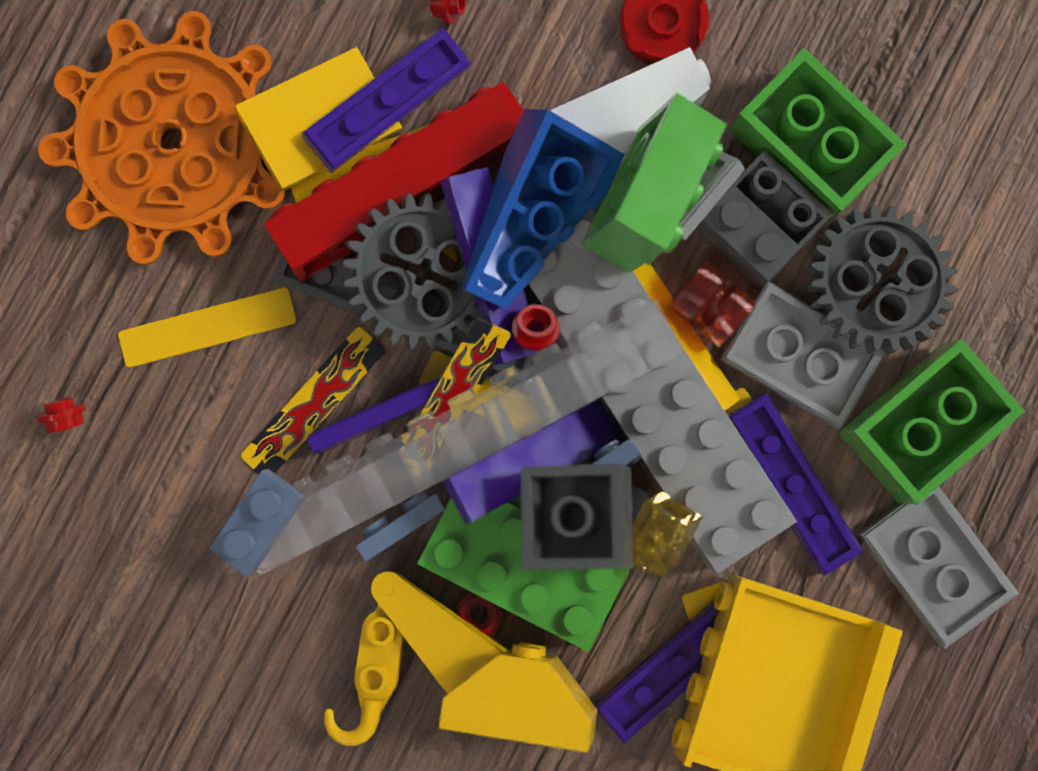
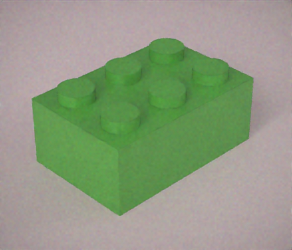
M805 48L738 114L729 129L757 157L765 150L833 214L826 223L842 212L907 145Z
M676 93L639 127L581 245L628 273L645 263L650 265L663 252L670 253L683 234L684 227L679 224L685 211L688 212L695 206L703 192L704 186L699 182L704 171H708L715 164L723 150V145L719 143V140L727 124L679 93Z
M962 339L940 344L841 429L838 434L898 503L918 505L1025 411Z

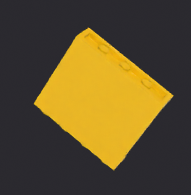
M729 573L727 582H722L716 592L714 607L719 612L713 624L714 628L708 627L702 637L700 653L704 656L700 673H693L688 682L686 700L689 701L685 717L677 721L673 730L672 746L675 747L674 753L684 766L691 768L692 762L721 771H861L903 631L883 622Z

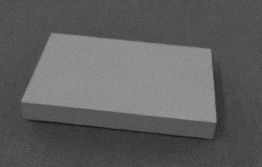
M768 282L762 286L719 361L837 430L842 429L885 354L883 348L880 347L879 351L867 354L865 341L853 349L849 348V334L845 333L837 339L832 337L837 327L833 321L826 325H820L819 322L825 314L817 309H811L810 305Z
M940 487L935 489L918 505L897 503L857 533V536L937 644L942 648L946 649L1019 594Z

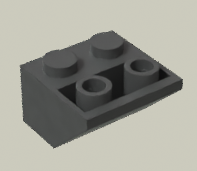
M764 150L737 178L694 231L758 290L780 271L833 214Z

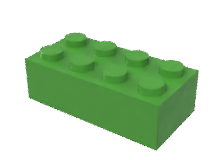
M452 498L417 563L587 652L590 651L630 568L522 569L521 507L507 502L480 518L465 524Z

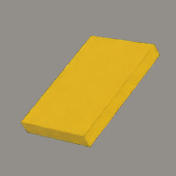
M357 47L235 105L237 116L281 192L327 169L302 139V133L375 79ZM400 122L363 150L400 132L402 129Z

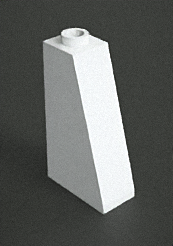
M689 47L550 111L626 155L639 127L676 93H679L698 106L701 105L710 89L711 78L703 60H696Z

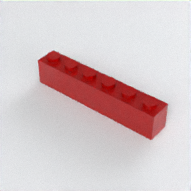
M504 81L492 88L489 86L483 87L472 94L467 103L454 111L447 109L437 114L427 127L413 134L410 132L401 135L391 144L390 149L376 157L367 156L359 160L352 167L351 172L336 181L330 179L320 183L313 189L309 197L299 203H289L278 208L272 214L271 219L263 224L296 277L302 283L353 252L344 245L345 241L360 242L362 237L353 226L356 223L369 227L372 225L367 214L368 210L375 209L384 216L386 215L384 209L385 200L392 199L401 209L402 196L407 194L412 195L416 207H418L422 195L431 194L432 201L435 203L445 197L440 180L486 167L491 169L501 163L505 150L524 110Z

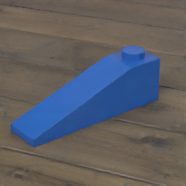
M524 109L505 150L462 289L506 309L543 268V261L560 242L565 243L575 232L573 227L590 209L594 210L603 201L625 154L548 109Z

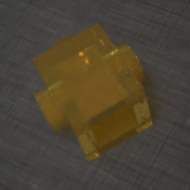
M664 492L644 501L632 525L633 563L642 571L657 574L660 577L679 565L703 516Z

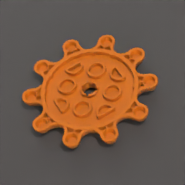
M190 11L183 14L178 20L173 37L163 44H152L146 41L138 25L129 19H120L112 23L107 32V40L112 49V59L106 69L92 73L78 66L68 65L56 73L54 87L62 97L74 104L76 120L68 130L46 135L38 146L39 156L44 163L51 167H74L82 176V189L66 208V219L69 224L76 229L84 231L94 228L109 217L122 219L129 230L127 253L134 262L141 265L155 262L160 257L167 237L176 231L191 233L196 239L199 248L205 254L213 257L222 256L228 252L232 245L233 239L227 225V216L232 207L241 202H249L262 209H274L283 202L285 197V191L281 192L273 176L264 169L262 157L235 112V105L256 96L255 90L257 85L270 71L272 65L271 56L265 48L255 44L246 46L238 54L229 58L216 56L209 45L211 35L210 21L203 13L198 11ZM172 128L180 129L182 139L179 145L181 147L179 149H163L160 142L163 133Z

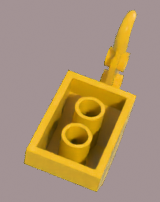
M382 572L374 578L371 585V593L378 606L374 612L366 617L362 625L354 683L362 711L361 720L358 727L354 730L344 731L334 721L333 710L330 708L326 709L324 712V725L328 735L335 742L344 746H357L366 742L375 733L380 721L381 712L398 684L405 638L447 693L442 702L439 729L588 753L594 740L597 709L559 657L546 654V645L519 642V645L513 644V649L507 650L410 582L398 572Z

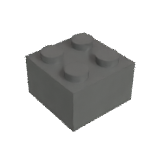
M623 464L521 467L522 569L633 568L631 468Z

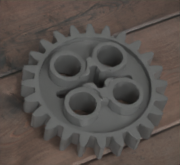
M407 194L402 196L401 209L392 199L385 200L384 209L386 215L383 216L379 211L370 209L367 211L372 225L369 227L356 223L353 226L362 237L360 242L345 241L344 245L355 252L354 259L340 261V265L353 269V276L341 280V285L355 287L356 293L351 295L346 302L349 305H363L364 308L356 317L358 321L365 322L371 318L375 319L370 330L373 335L378 336L388 328L387 342L395 345L400 340L402 334H404L406 347L410 349H415L419 336H421L425 347L434 348L435 334H438L444 342L450 343L452 342V327L466 333L468 332V327L464 320L466 315L479 319L481 316L474 306L476 303L474 294L462 289L467 269L446 199L441 200L433 208L431 194L422 195L418 207H416L412 195ZM402 227L411 230L415 238L414 247L407 254L401 253L395 245V235ZM447 245L452 247L457 254V263L448 272L439 263V254ZM380 254H388L406 264H421V269L454 281L456 288L450 290L431 280H415L416 275L381 262ZM391 272L398 280V290L395 295L385 299L378 292L377 284L381 275ZM434 289L440 296L441 304L437 312L427 315L422 308V298L425 293Z
M872 205L864 212V215L858 209H855L846 216L847 221L842 217L838 218L831 224L832 231L827 229L818 237L822 245H816L809 253L818 262L811 263L805 268L807 274L817 277V279L805 287V291L818 293L819 299L814 301L810 308H824L826 314L819 323L822 326L833 321L837 325L832 336L834 339L847 333L850 335L849 348L853 349L865 341L867 354L879 351L882 345L885 354L890 355L898 351L899 345L904 351L917 346L916 340L923 342L933 337L930 329L936 330L944 326L945 321L939 314H945L954 308L944 297H949L958 292V288L946 283V279L958 272L955 268L944 267L943 261L949 258L952 252H938L936 246L943 238L942 235L939 234L931 238L925 235L929 226L928 221L915 227L912 225L913 212L909 211L900 219H897L895 206H890L880 216L876 205ZM869 241H874L881 247L882 257L872 252ZM900 249L905 252L903 259L881 281L883 288L873 293L867 299L862 311H859L857 309L858 302L881 278L879 272L890 266ZM906 269L913 271L917 275L918 286L908 280ZM842 274H847L853 278L856 283V292L845 287L842 281ZM879 303H884L891 309L892 321L885 319L881 315Z

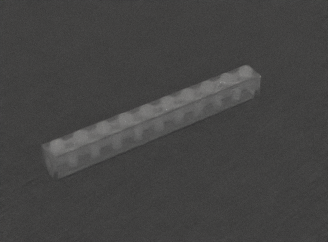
M644 297L630 302L617 310L621 318L603 327L601 321L598 320L574 333L577 342L560 350L556 343L531 356L535 364L518 373L515 366L494 375L489 379L492 387L476 395L473 389H469L448 400L447 403L450 410L434 417L432 411H429L406 423L409 432L396 439H393L391 433H388L365 445L368 454L354 461L349 454L324 467L328 474L325 477L313 482L311 477L308 476L291 484L292 487L306 496V498L256 570L258 576L293 560L685 354L657 300L647 304Z

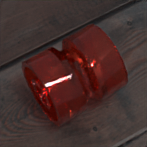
M707 260L668 307L687 323L696 320L699 323L698 332L716 347H720L744 321L757 304V301L738 285L728 287L726 285L727 276ZM714 302L717 305V307L711 306L710 304Z

